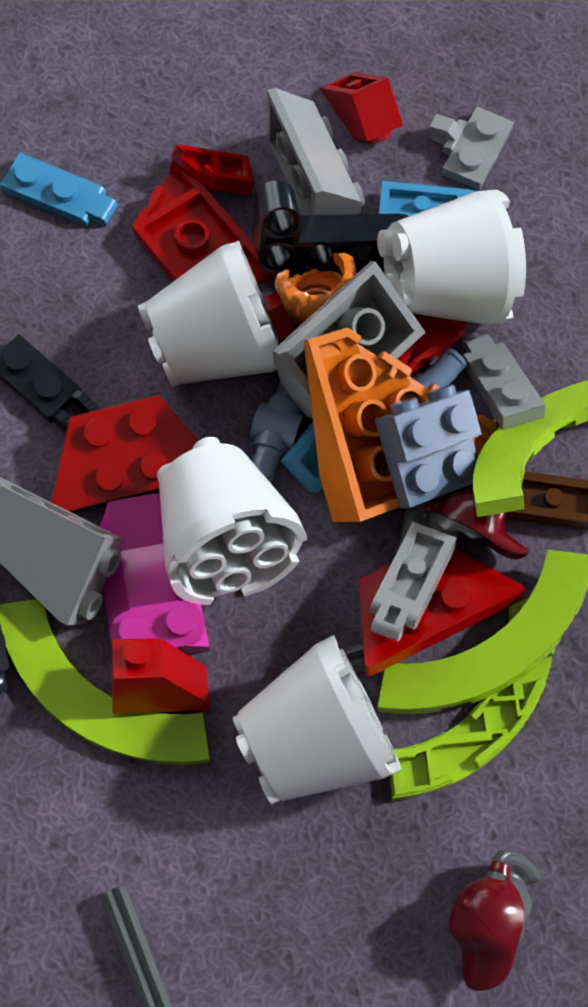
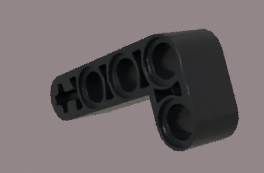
M274 180L263 184L257 190L252 237L259 266L269 274H278L286 269L289 270V274H303L305 271H311L315 268L319 272L334 271L341 273L339 266L334 263V253H346L353 256L356 272L363 269L370 261H375L380 269L384 271V257L380 256L377 246L378 233L380 230H388L393 222L409 216L400 213L300 215L293 188L285 181Z

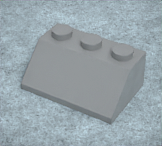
M277 88L267 90V141L286 182L294 190L301 215L360 214L361 207L365 205L363 191L359 183H352L348 175L349 166L346 155L341 148L336 149L332 141L333 132L328 118L320 116L315 103L311 100Z
M370 261L272 351L281 385L308 418L313 419L304 340L348 327L362 336L359 345L376 356L380 352L385 351L398 359L425 333L422 326L375 261Z

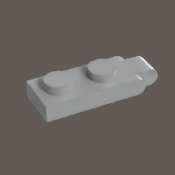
M488 333L462 341V347L466 351V353L461 354L466 361L465 371L502 430L544 418V402L504 342L495 344Z
M412 522L371 603L370 613L376 615L371 626L372 632L399 642L406 627L414 630L417 628L456 548V537Z

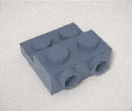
M454 384L436 388L427 392L429 400L418 403L417 398H410L390 405V414L374 419L400 508H411L473 484V473L478 457L472 438L482 435L470 390L456 392Z

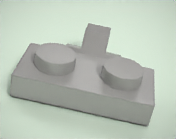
M476 107L468 123L460 119L456 122L454 119L436 114L429 126L428 137L444 145L442 151L449 155L443 167L442 175L480 191L513 129L514 122L480 107Z

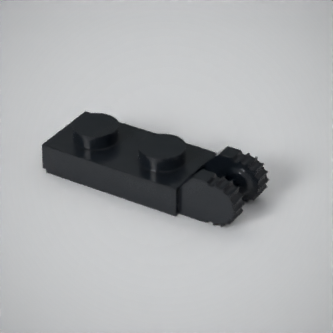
M20 334L0 350V379L49 423L53 421L67 433L70 415L64 410L69 405L74 403L83 414L100 410V407L94 400L81 391V388Z

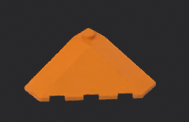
M348 327L304 340L319 474L332 522H361L400 507L374 419L390 414L391 404L410 398H417L418 403L429 400L428 391L440 388L436 384H429L426 388L409 377L412 369L385 351L380 352L376 356L359 345L362 336ZM484 415L477 416L482 435L472 438L477 457L490 436L497 430L496 423Z

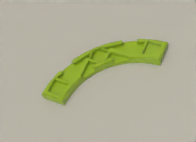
M588 380L541 397L545 404L544 418L502 430L500 426L490 436L478 456L473 473V496L477 517L524 509V496L521 487L525 474V465L529 458H533L547 443L555 438V431L564 427H575L588 421Z
M547 550L542 572L529 599L506 626L481 644L444 659L423 663H397L385 669L378 702L379 712L392 714L439 712L443 708L454 707L467 702H478L502 691L524 677L558 645L562 635L572 623L575 615L578 614L588 590V554Z
M524 599L507 608L508 623L521 610L528 599ZM555 648L524 677L502 691L482 699L465 719L449 731L443 732L422 743L394 749L401 770L389 775L391 800L418 797L448 787L484 767L503 751L519 733L535 709L546 685Z
M37 599L0 604L2 633L6 640L7 651L18 674L36 700L64 727L85 741L110 753L144 760L149 763L166 765L210 763L203 713L165 714L151 712L112 714V697L92 685L69 662L52 633L46 608Z

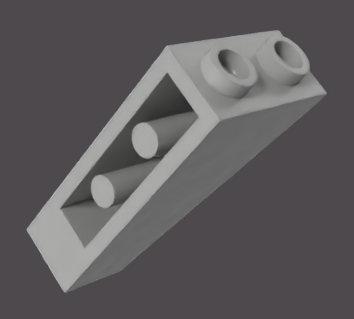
M0 477V564L58 621L65 625L86 624L88 620H91L97 614L101 607L103 597L100 593L107 577H110L115 572L120 563L121 552L119 550L124 539Z

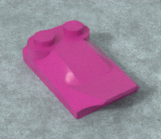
M155 493L109 502L106 505L99 527L124 539L119 550L121 552L120 563L115 572L110 577H107L103 586L111 642L112 639L162 638L187 655L210 651L201 604L190 603L175 594L165 570L160 494Z

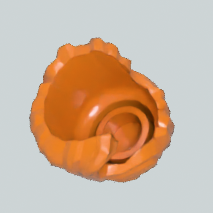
M346 253L333 254L334 263L339 266L343 278L338 272H319L316 268L311 271H305L301 276L296 274L293 278H289V270L287 269L278 273L275 280V288L289 317L294 318V323L298 326L304 323L357 274L353 256Z

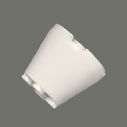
M499 190L475 191L393 222L388 230L379 231L377 246L380 256L384 257L385 276L412 314L485 325L507 323L514 318L511 310L515 297L523 296L525 290L526 254L522 229L512 228L506 208H509L510 200L503 192Z
M239 241L219 247L148 301L138 305L146 328L148 330L153 328V336L148 338L152 352L158 363L164 362L163 368L172 387L182 384L268 373L277 370L272 351L281 342L268 315L257 281Z
M215 437L203 438L195 443L192 450L158 470L157 478L160 489L165 570L172 589L181 599L194 604L211 605L214 597L240 589L245 597L276 584L299 563L296 554L302 542L307 540V535L298 515L240 448L220 443L219 439Z
M334 635L315 644L239 710L238 715L233 717V722L239 733L236 736L237 744L248 764L256 761L262 774L259 777V782L271 804L280 800H290L383 779L401 770L397 755L387 734L384 735L382 731V725L373 709V705L343 648L339 650L338 642Z

